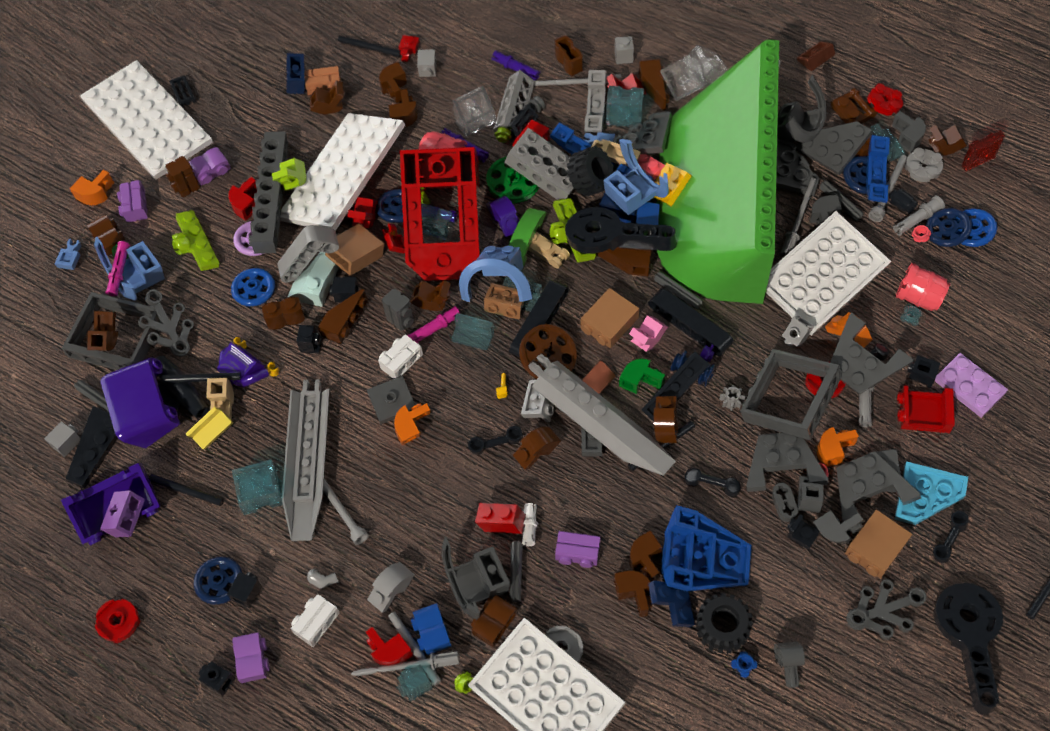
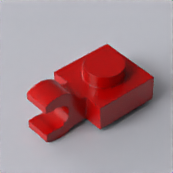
M402 36L399 45L400 55H402L401 61L408 62L410 54H416L420 42L419 37Z
M388 223L389 230L383 229L382 233L389 250L404 254L403 236L397 233L395 224Z

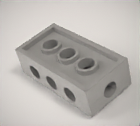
M527 128L508 153L504 163L557 200L567 199L574 190L572 183L569 181V175H567V163H569L570 157L530 128Z

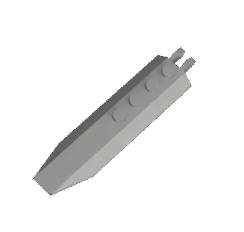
M540 354L536 358L546 368L544 371L535 362L528 365L529 369L538 376L532 387L624 462L662 476L674 465L676 461L649 433L560 362L555 361L551 363L547 357Z
M320 379L315 380L314 391H309V380L303 381L301 393L290 390L282 502L291 541H312L323 499L330 389L321 392Z

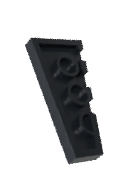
M95 406L92 407L66 476L68 482L85 489L118 439L109 412Z

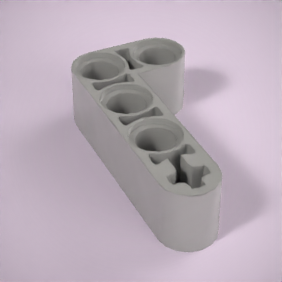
M316 225L305 227L277 263L281 281L285 283L295 281L317 252H336L339 249L336 231L332 228Z

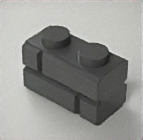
M396 288L392 289L382 298L386 319L400 331H404L414 322L410 299L402 295Z

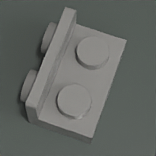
M529 380L521 415L524 418H542L545 422H550L554 413V404L532 387L536 380Z

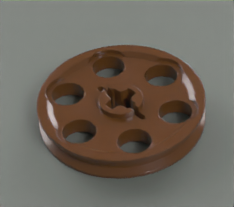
M550 324L538 325L532 328L520 343L519 356L524 369L535 379L538 376L529 369L528 365L531 361H537L536 357L540 354L548 357L551 363L555 361L560 362L570 371L575 366L577 359L575 343L570 335L560 327ZM540 330L547 333L546 340L539 337ZM557 337H562L565 340L564 346H560L557 343ZM527 342H531L534 345V351L527 350ZM548 348H549V353L552 354V355H550L549 357L547 356V353L545 352ZM562 355H567L570 358V364L563 363ZM540 364V367L544 371L546 368L543 367L542 364Z

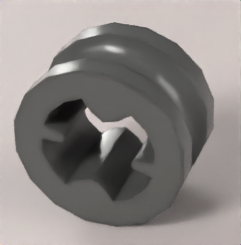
M534 96L528 102L536 113H540L545 108V103L539 96Z

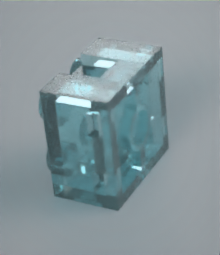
M609 86L606 125L633 127L637 123H641L644 88L633 87L627 90L620 86Z
M272 459L232 470L238 505L244 516L257 512V509L263 506L270 505L273 508L283 505L277 469Z

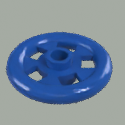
M966 209L963 211L968 216H976V218L970 219L972 228L976 229L971 230L969 236H973L972 239H966L961 244L968 247H979L989 243L997 233L995 218L982 209ZM958 217L954 218L957 223L962 221ZM986 220L989 225L984 227L981 221ZM958 229L956 234L961 235L963 229ZM982 232H985L987 235L983 238L978 236Z
M250 268L242 271L234 278L231 285L233 298L239 304L249 307L265 303L270 299L275 290L273 276L261 268ZM257 276H262L263 280L260 281L256 278ZM246 277H249L250 279L247 280L245 283L242 281ZM262 286H268L266 292L261 291ZM244 288L245 293L240 294L238 290ZM249 295H257V298L249 299Z

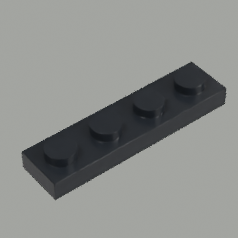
M694 352L642 408V411L654 421L656 397L676 396L678 401L711 365L698 353Z

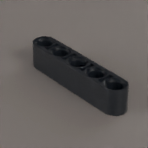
M553 279L548 282L512 341L509 349L510 354L520 358L519 348L523 337L532 328L552 322L568 294L569 286ZM539 331L540 338L543 337L545 331ZM531 342L526 343L527 350H535Z
M661 288L648 301L649 307L703 347L705 345L708 347L714 345L712 351L715 352L716 356H722L734 343L730 334L666 289Z

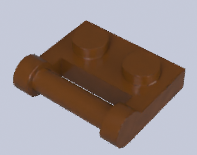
M853 88L849 93L832 100L830 103L832 109L845 124L851 123L856 119L862 124L877 115V111L871 108L860 96L857 88ZM854 99L866 113L862 114L851 100Z

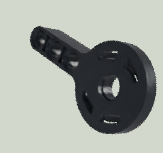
M591 207L578 211L569 218L565 226L568 244L581 253L595 254L608 249L614 251L617 247L671 251L677 246L674 227L624 223L616 213L602 207ZM592 230H598V232L589 233Z
M970 583L954 584L947 587L935 603V623L940 632L952 642L951 645L961 651L973 708L981 715H988L999 703V695L987 646L992 643L1002 628L1003 612L996 598L986 589ZM969 611L974 615L975 622L965 621L960 616V612ZM972 656L978 657L981 662L974 660ZM977 677L983 678L985 683L980 682ZM981 698L987 699L990 705L985 704Z

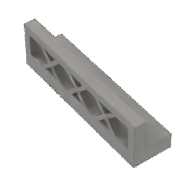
M521 70L511 75L508 79L493 129L496 132L500 127L507 128L511 120L517 116L515 106H518L521 111L530 100L535 81ZM523 80L528 83V88L524 87ZM519 93H522L524 101L522 102L520 100ZM525 113V114L523 115V117L519 120V122L516 124V126H517V125L520 123V121L524 118V116L526 115V113Z

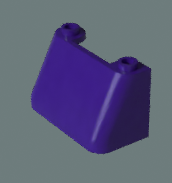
M145 359L110 372L100 380L116 436L124 443L145 449L180 425L176 409L163 403L155 377L163 372V365L158 359Z
M136 463L128 467L127 470H123L98 484L61 500L82 544L88 542L89 545H93L101 541L100 536L106 534L100 528L114 492L132 491L144 498L145 501L139 517L145 514L147 517H150L159 512L157 508L161 507L142 463Z

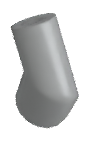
M311 569L307 574L309 583L318 588H324L339 582L336 573L324 576L316 569Z

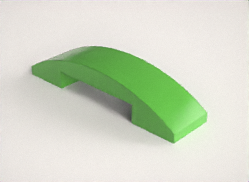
M528 208L512 235L509 246L520 247L523 267L527 260L526 253L537 228L541 227L546 216L545 211Z

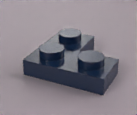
M663 581L648 583L652 604L669 606L673 626L690 628L695 625L689 591L668 587L666 582Z

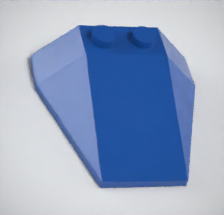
M678 505L675 506L664 535L661 573L667 586L684 591H697L749 585L751 545L698 511Z

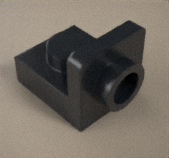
M800 514L797 519L792 518L787 526L789 530L787 538L810 550L820 531L802 520L804 516Z

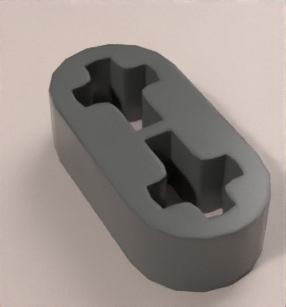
M776 484L772 491L775 508L782 521L790 522L792 518H796L798 513L793 493L787 484ZM778 490H781L782 492H786L785 495H784V500H783L781 494H777V493H778ZM785 505L787 506L789 511H792L790 516L788 515V513H783L785 511Z

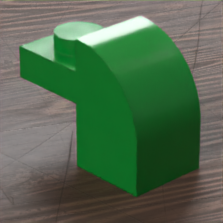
M636 359L628 363L619 377V387L637 394L643 382L661 389L664 385L665 374L658 369L650 368L651 360Z

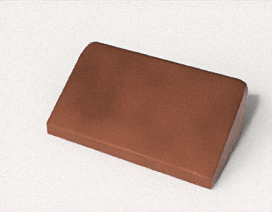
M820 41L798 56L797 61L808 70L813 71L835 55L833 44Z
M600 360L582 381L601 394L616 375Z

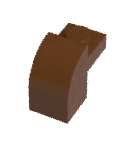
M397 61L381 71L379 81L382 94L388 93L390 98L399 103L402 101L400 87L406 85L407 80L404 70Z
M336 80L330 91L316 87L310 96V111L319 114L339 112L343 108L342 100L345 95L343 82Z
M402 89V103L388 105L390 119L403 120L405 127H408L416 121L418 110L416 101H413L412 95H408V89Z
M937 125L930 128L933 135L930 136L929 142L935 153L945 156L967 146L955 125L943 132L940 131Z
M444 280L435 287L425 281H421L414 287L410 303L425 310L441 311L445 308L446 301L450 296L449 288L451 283Z
M94 311V330L88 331L87 350L109 351L114 349L118 338V331H115L116 312Z
M676 396L656 397L654 431L658 443H677Z
M540 427L527 434L520 441L522 445L513 456L524 470H529L540 456L550 455L561 440L550 427Z
M651 530L638 537L633 542L630 550V566L634 571L639 568L640 573L645 575L650 582L659 580L660 573L651 560L661 555L662 546Z
M637 571L614 573L618 600L635 597L639 617L648 616L649 608H652L649 596V579Z

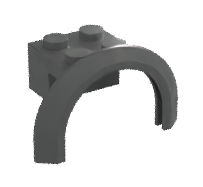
M811 75L807 83L816 96L818 109L804 112L797 101L783 104L778 113V139L790 142H809L816 138L821 131L826 118V102L822 89L813 75Z
M444 537L441 554L449 584L463 612L477 620L480 616L477 605L487 601L489 598L492 599L495 595L500 596L508 593L510 582L493 546L474 553L473 560L453 567L451 546L447 537Z

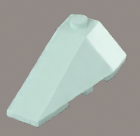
M320 252L294 281L287 298L299 297L302 303L323 307L339 266L326 257L325 253Z

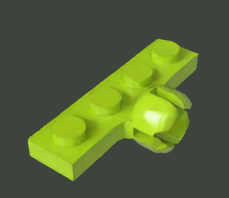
M571 198L557 200L553 203L560 221L552 223L549 229L550 237L556 238L552 239L554 244L568 243L565 226L569 218L577 213ZM571 247L577 263L595 259L596 254L581 253Z
M194 210L176 213V220L182 232L172 236V245L174 250H176L175 253L177 255L192 253L201 271L218 268L219 261Z

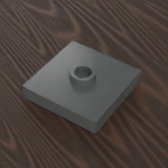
M403 376L367 389L380 425L394 420L397 412L404 405H406L409 412L415 406Z

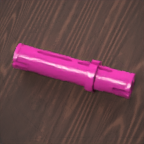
M124 241L118 242L112 270L108 274L109 282L105 293L109 296H118L120 282L124 278L122 274L128 254L126 249L130 247V244Z
M454 306L442 315L438 314L437 318L407 336L418 343L442 327H448L447 324L461 317V314L457 307Z

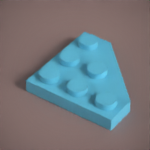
M906 461L902 477L920 493L921 499L903 506L900 498H898L894 520L916 525L964 499L968 477Z

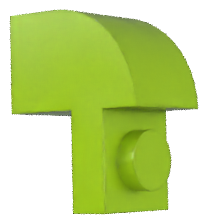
M295 158L279 163L280 170L272 173L273 180L283 184L284 191L302 186L306 182L305 164L303 161Z

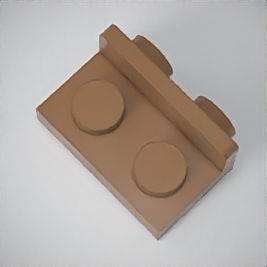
M491 283L484 298V311L518 320L521 318V309L524 302L519 301L517 289Z

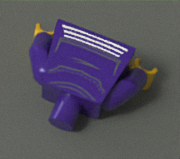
M235 337L234 343L230 342L220 352L218 372H241V380H230L232 386L235 384L244 388L269 375L275 377L279 374V368L272 370L275 368L274 362L268 363L266 369L262 362L245 350L247 347L246 341L243 340L241 342L240 337Z

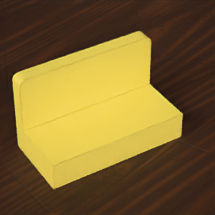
M213 407L186 435L193 438L205 450L234 422L222 409Z

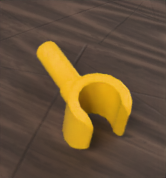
M506 373L501 375V387L496 388L498 399L508 396Z

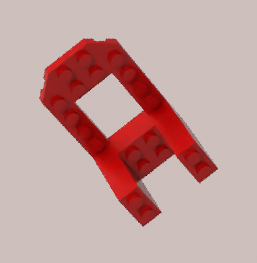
M475 147L400 150L405 263L424 281L460 279L461 273L466 266L476 261L480 255L477 189H480L478 152ZM458 187L460 242L424 243L421 191H427L426 188Z

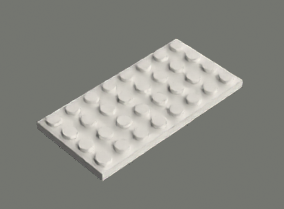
M137 60L80 95L84 103L155 180L167 173L166 164L175 161V159L181 156L189 159L213 143L212 138Z
M348 113L306 173L305 184L297 187L282 207L280 221L303 226H322L336 231L348 210H350L405 127L403 120Z

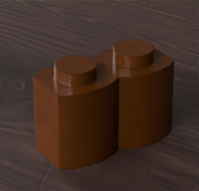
M566 35L556 39L555 57L560 64L564 65L566 73L574 76L582 72L581 51L574 47L573 41Z
M107 215L87 224L93 237H98L102 242L107 256L112 254L113 246L118 245L119 241L126 240L121 231L117 232L115 230L118 226L113 218L109 219Z
M289 297L281 302H269L262 306L263 316L270 330H277L286 325H296L305 321L299 297Z
M497 595L486 601L483 606L484 612L479 616V619H474L471 623L472 634L493 648L517 615V608Z

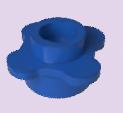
M745 651L740 652L737 659L731 662V667L737 669L743 678H747L749 672L752 669H756L758 665Z

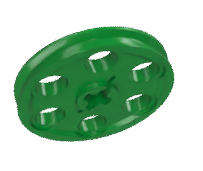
M507 156L495 161L488 169L486 176L487 188L494 198L506 196L512 204L527 201L535 195L539 189L537 185H526L525 183L530 180L513 168L505 167L506 163L504 162ZM495 173L501 175L499 178L491 177ZM515 175H516V179H514V181H512V185H511V181H510V180H512V179L515 177ZM498 187H503L505 189L501 193L496 192V189ZM521 191L522 194L520 196H514L513 192Z

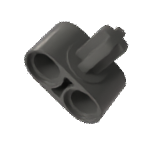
M797 641L774 644L776 662L779 666L784 667L786 686L789 688L799 686L797 666L805 665L802 645Z

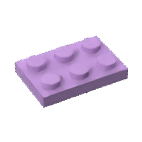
M961 353L935 379V382L944 389H953V396L981 418L1008 391L1007 388Z

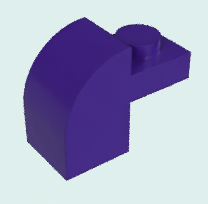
M501 196L487 203L486 206L493 220L498 221L504 236L507 237L513 234L519 220L512 202L506 196Z

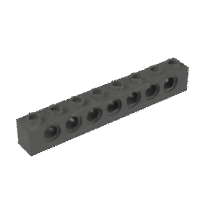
M286 131L265 132L264 139H261L262 152L259 153L261 165L258 166L259 179H256L257 193H254L256 205L252 208L254 218L250 225L252 235H249V246L253 247L254 254L277 253L284 186L273 180L272 173L280 170L279 163L287 161L289 143Z

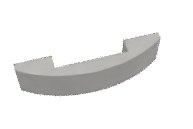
M589 70L585 132H602L606 70Z

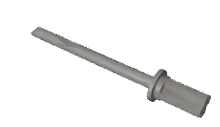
M613 74L621 81V74ZM588 78L535 81V86L588 84Z
M811 178L793 229L785 234L786 240L780 253L784 257L794 249L796 242L800 239L797 231L817 178Z
M458 651L435 655L430 653V659L385 665L379 668H364L353 671L351 674L362 676L376 672H389L431 665L432 670H436L438 667L460 664V656Z

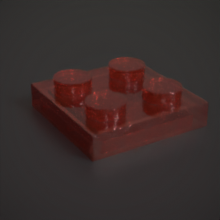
M1003 132L990 133L979 141H973L969 145L967 154L964 157L961 166L966 172L994 159L1005 137Z

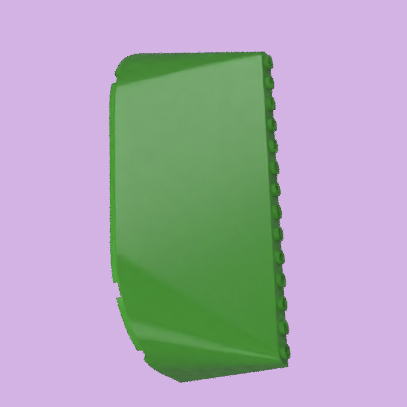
M779 40L763 41L681 107L672 116L664 152L660 153L659 162L664 165L667 163L692 176L672 207L656 200V204H660L658 225L674 227L677 243L676 248L671 251L656 250V253L661 260V265L672 279L689 291L693 290L700 293L705 298L763 304L775 255Z

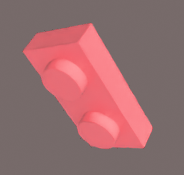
M640 154L638 159L639 165L647 175L655 180L665 165L648 154Z

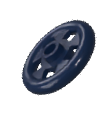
M868 156L854 157L843 170L844 180L847 185L854 191L862 194H867L866 185L865 187L858 185V181L866 184ZM863 163L864 166L858 168L857 164ZM851 172H856V177H851Z
M393 189L382 194L377 200L376 205L378 215L388 222H403L402 189ZM388 204V208H383V205Z
M945 208L933 213V216L926 223V227L931 231L929 240L942 247H953L963 243L969 237L972 230V222L969 216L955 208ZM943 216H947L948 218L944 219L943 221L939 220V218ZM958 217L962 221L957 223L954 218ZM939 226V232H934L933 227ZM958 228L963 229L961 235L956 234ZM942 235L950 237V240L942 239Z
M219 556L205 561L198 568L194 576V590L197 596L202 601L212 605L229 602L231 599L224 588H226L228 583L233 584L238 573H243L242 569L236 561L228 557ZM219 565L220 570L211 572V567ZM229 568L234 572L230 577L225 572ZM203 577H208L207 585H202ZM217 577H221L219 582H215ZM210 589L218 591L217 595H209Z

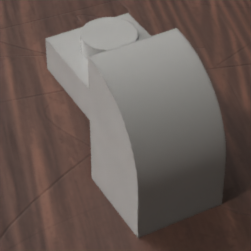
M400 562L390 565L373 582L374 588L367 600L382 613L387 611L396 594L407 589L415 574Z

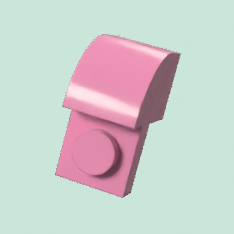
M647 315L640 328H632L629 333L633 337L631 342L648 352L658 343L668 326L655 317Z

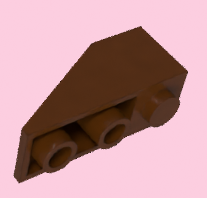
M660 59L639 61V78L644 90L663 111H666V103H669V94L665 93L667 82L666 79H663L665 75L664 66H661Z
M617 247L614 251L608 249L604 252L595 253L629 275L648 277L651 250Z
M364 289L359 290L327 311L318 326L322 337L341 344L344 338L346 339L349 336L351 326L357 322L360 311L366 307L368 302Z

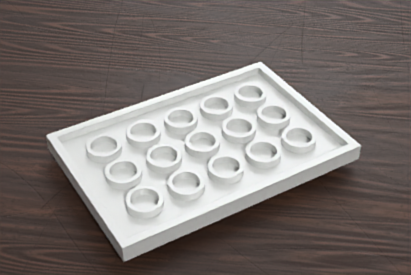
M835 211L771 268L766 293L792 318L800 316L813 325L814 328L810 333L812 336L880 274L891 261Z
M525 618L522 619L468 684L475 693L519 731H604L626 704Z

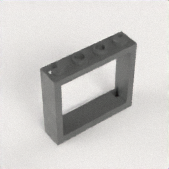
M91 292L61 348L66 356L114 370L143 361L151 347V344L147 342L148 335L151 332H158V330L150 327L144 330L131 359L98 350H87L86 347L80 346L94 320V311H98L100 307L137 317L148 316L151 320L161 323L153 306L142 305L137 301H126L121 297H110L104 293Z
M772 349L769 357L765 359L762 370L757 374L755 384L750 387L746 401L742 403L740 413L744 422L811 440L842 377L840 367L837 364ZM779 366L824 377L802 424L756 412Z

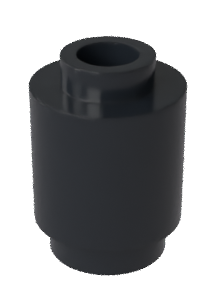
M902 188L899 190L895 189L889 197L891 199L890 204L904 213H912L918 205L916 198Z

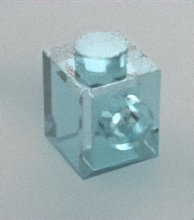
M421 664L413 669L411 667L405 669L400 673L401 676L397 677L400 683L397 688L403 698L407 696L410 702L433 689Z

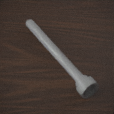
M904 154L900 156L887 183L888 198L907 160V156ZM878 202L876 206L871 208L868 216L872 221L881 222L883 220L886 203Z
M324 479L323 492L351 530L352 541L355 545L363 543L368 539L369 534L364 528L357 526Z

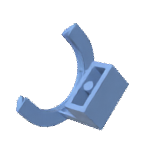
M620 139L623 157L631 171L623 175L617 170L605 178L603 182L605 193L629 215L655 196L660 198L666 197L669 192L668 176L666 173H663L664 178L659 176L660 185L652 181L639 165L634 155L632 142Z
M96 237L94 243L96 252L104 269L109 274L111 273L112 265L102 242ZM143 241L126 249L129 258L126 259L122 274L124 278L120 282L118 290L123 297L133 301L137 300L136 293L165 279L161 265Z
M488 246L484 248L477 260L466 266L461 273L459 279L461 298L466 302L471 301L473 298L470 287L471 278L476 272L482 270L483 276H508L517 288L519 301L531 300L532 292L529 281L521 271L523 269V261L520 247L505 246L496 248L495 246Z

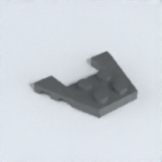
M851 313L830 363L839 365L842 375L840 380L860 395L890 375H894L902 368L909 366L914 362V359L898 349L891 359L884 364L853 340L865 327L866 323Z
M786 433L758 435L747 481V492L766 490L764 472L806 468L808 482L828 485V477L803 438Z
M875 451L836 467L843 522L858 513L854 505L855 503L891 488L895 489L903 506L921 499L920 493Z

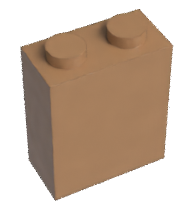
M357 224L337 236L339 249L336 252L325 253L326 257L351 276L383 257L384 243L362 225Z
M609 288L582 316L581 329L585 334L596 338L601 345H606L611 349L639 318V308Z
M876 509L848 546L845 554L853 563H859L866 568L870 575L881 579L907 544L912 533Z

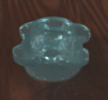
M905 306L903 309L904 314L900 317L901 321L917 326L919 324V317L922 316V311L915 306Z

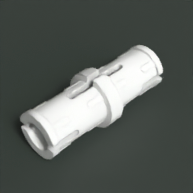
M533 503L524 505L526 517L523 526L522 544L526 546L535 545V531L538 528V522L536 521L537 505L534 504L533 506Z

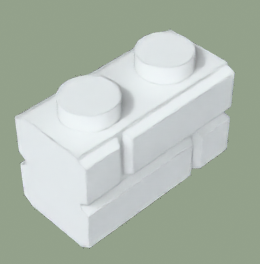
M405 334L402 338H397L388 351L381 353L378 360L380 368L393 379L398 378L423 355L422 348Z
M317 594L315 598H310L307 601L304 612L293 619L290 629L296 636L314 647L340 612L336 606Z

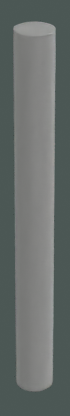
M396 612L390 613L388 615L389 619L410 647L416 659H427ZM431 665L422 666L434 685H438L442 681L436 671L432 670Z

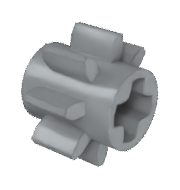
M734 385L728 389L724 387L723 394H720L719 400L724 401L722 407H727L730 411L736 407L740 409L741 402L745 400V396L741 395L742 389H738Z

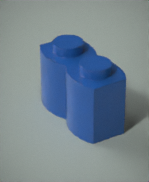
M437 603L413 612L414 618L411 619L414 631L419 630L420 638L417 641L421 651L425 650L426 654L430 655V653H436L452 647Z

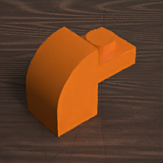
M103 170L92 182L81 176L71 186L70 190L76 200L86 205H98L108 199L106 192L112 187L114 181L109 172Z
M848 312L845 316L837 315L833 317L825 326L826 331L841 336L851 313ZM865 325L853 340L864 348L873 339Z
M419 403L413 406L410 412L406 405H404L397 412L394 428L401 445L420 437V432L414 422L430 414V408L427 403L424 405Z
M834 427L827 429L822 434L817 447L819 462L826 465V467L841 464L845 456L842 448L856 444L859 437L857 431L842 430L836 434Z

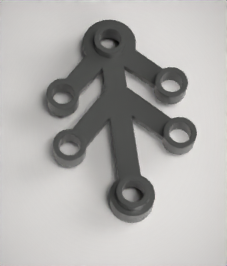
M156 289L149 290L145 300L147 304L153 306L161 323L151 320L148 316H141L138 325L143 329L150 327L166 333L170 339L160 337L156 332H151L147 337V342L151 345L160 344L166 346L178 357L187 355L190 346L186 340L194 326L193 321L185 319L182 322L180 337L175 331L185 306L182 303H176L172 308L173 315L171 320H169L160 303L162 300L161 292ZM150 297L155 298L156 301L150 300ZM176 307H180L182 311H177ZM141 320H146L148 324H143ZM184 323H188L190 327H186ZM154 336L156 341L151 340L150 337ZM176 346H181L182 350H178Z
M884 579L879 585L880 593L874 609L866 611L868 601L874 596V590L869 586H865L860 591L861 598L857 609H852L847 614V624L854 630L867 628L879 633L880 637L884 640L891 639L894 634L891 626H882L871 621V619L878 617L899 626L902 632L908 633L914 626L912 620L908 618L903 619L890 612L910 605L914 607L922 606L926 601V593L920 588H913L907 597L885 604L894 584L891 580ZM883 584H888L890 589H885ZM864 591H869L871 596H865ZM912 596H917L919 602L914 601ZM858 617L861 622L856 623L853 618ZM903 623H908L910 628H904ZM883 630H888L890 635H884Z

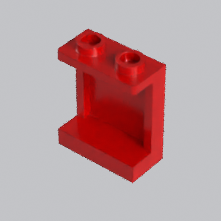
M904 385L901 392H898L897 404H900V410H898L897 420L901 422V429L940 433L951 432L955 425L953 389L945 388L942 393L908 391V386Z

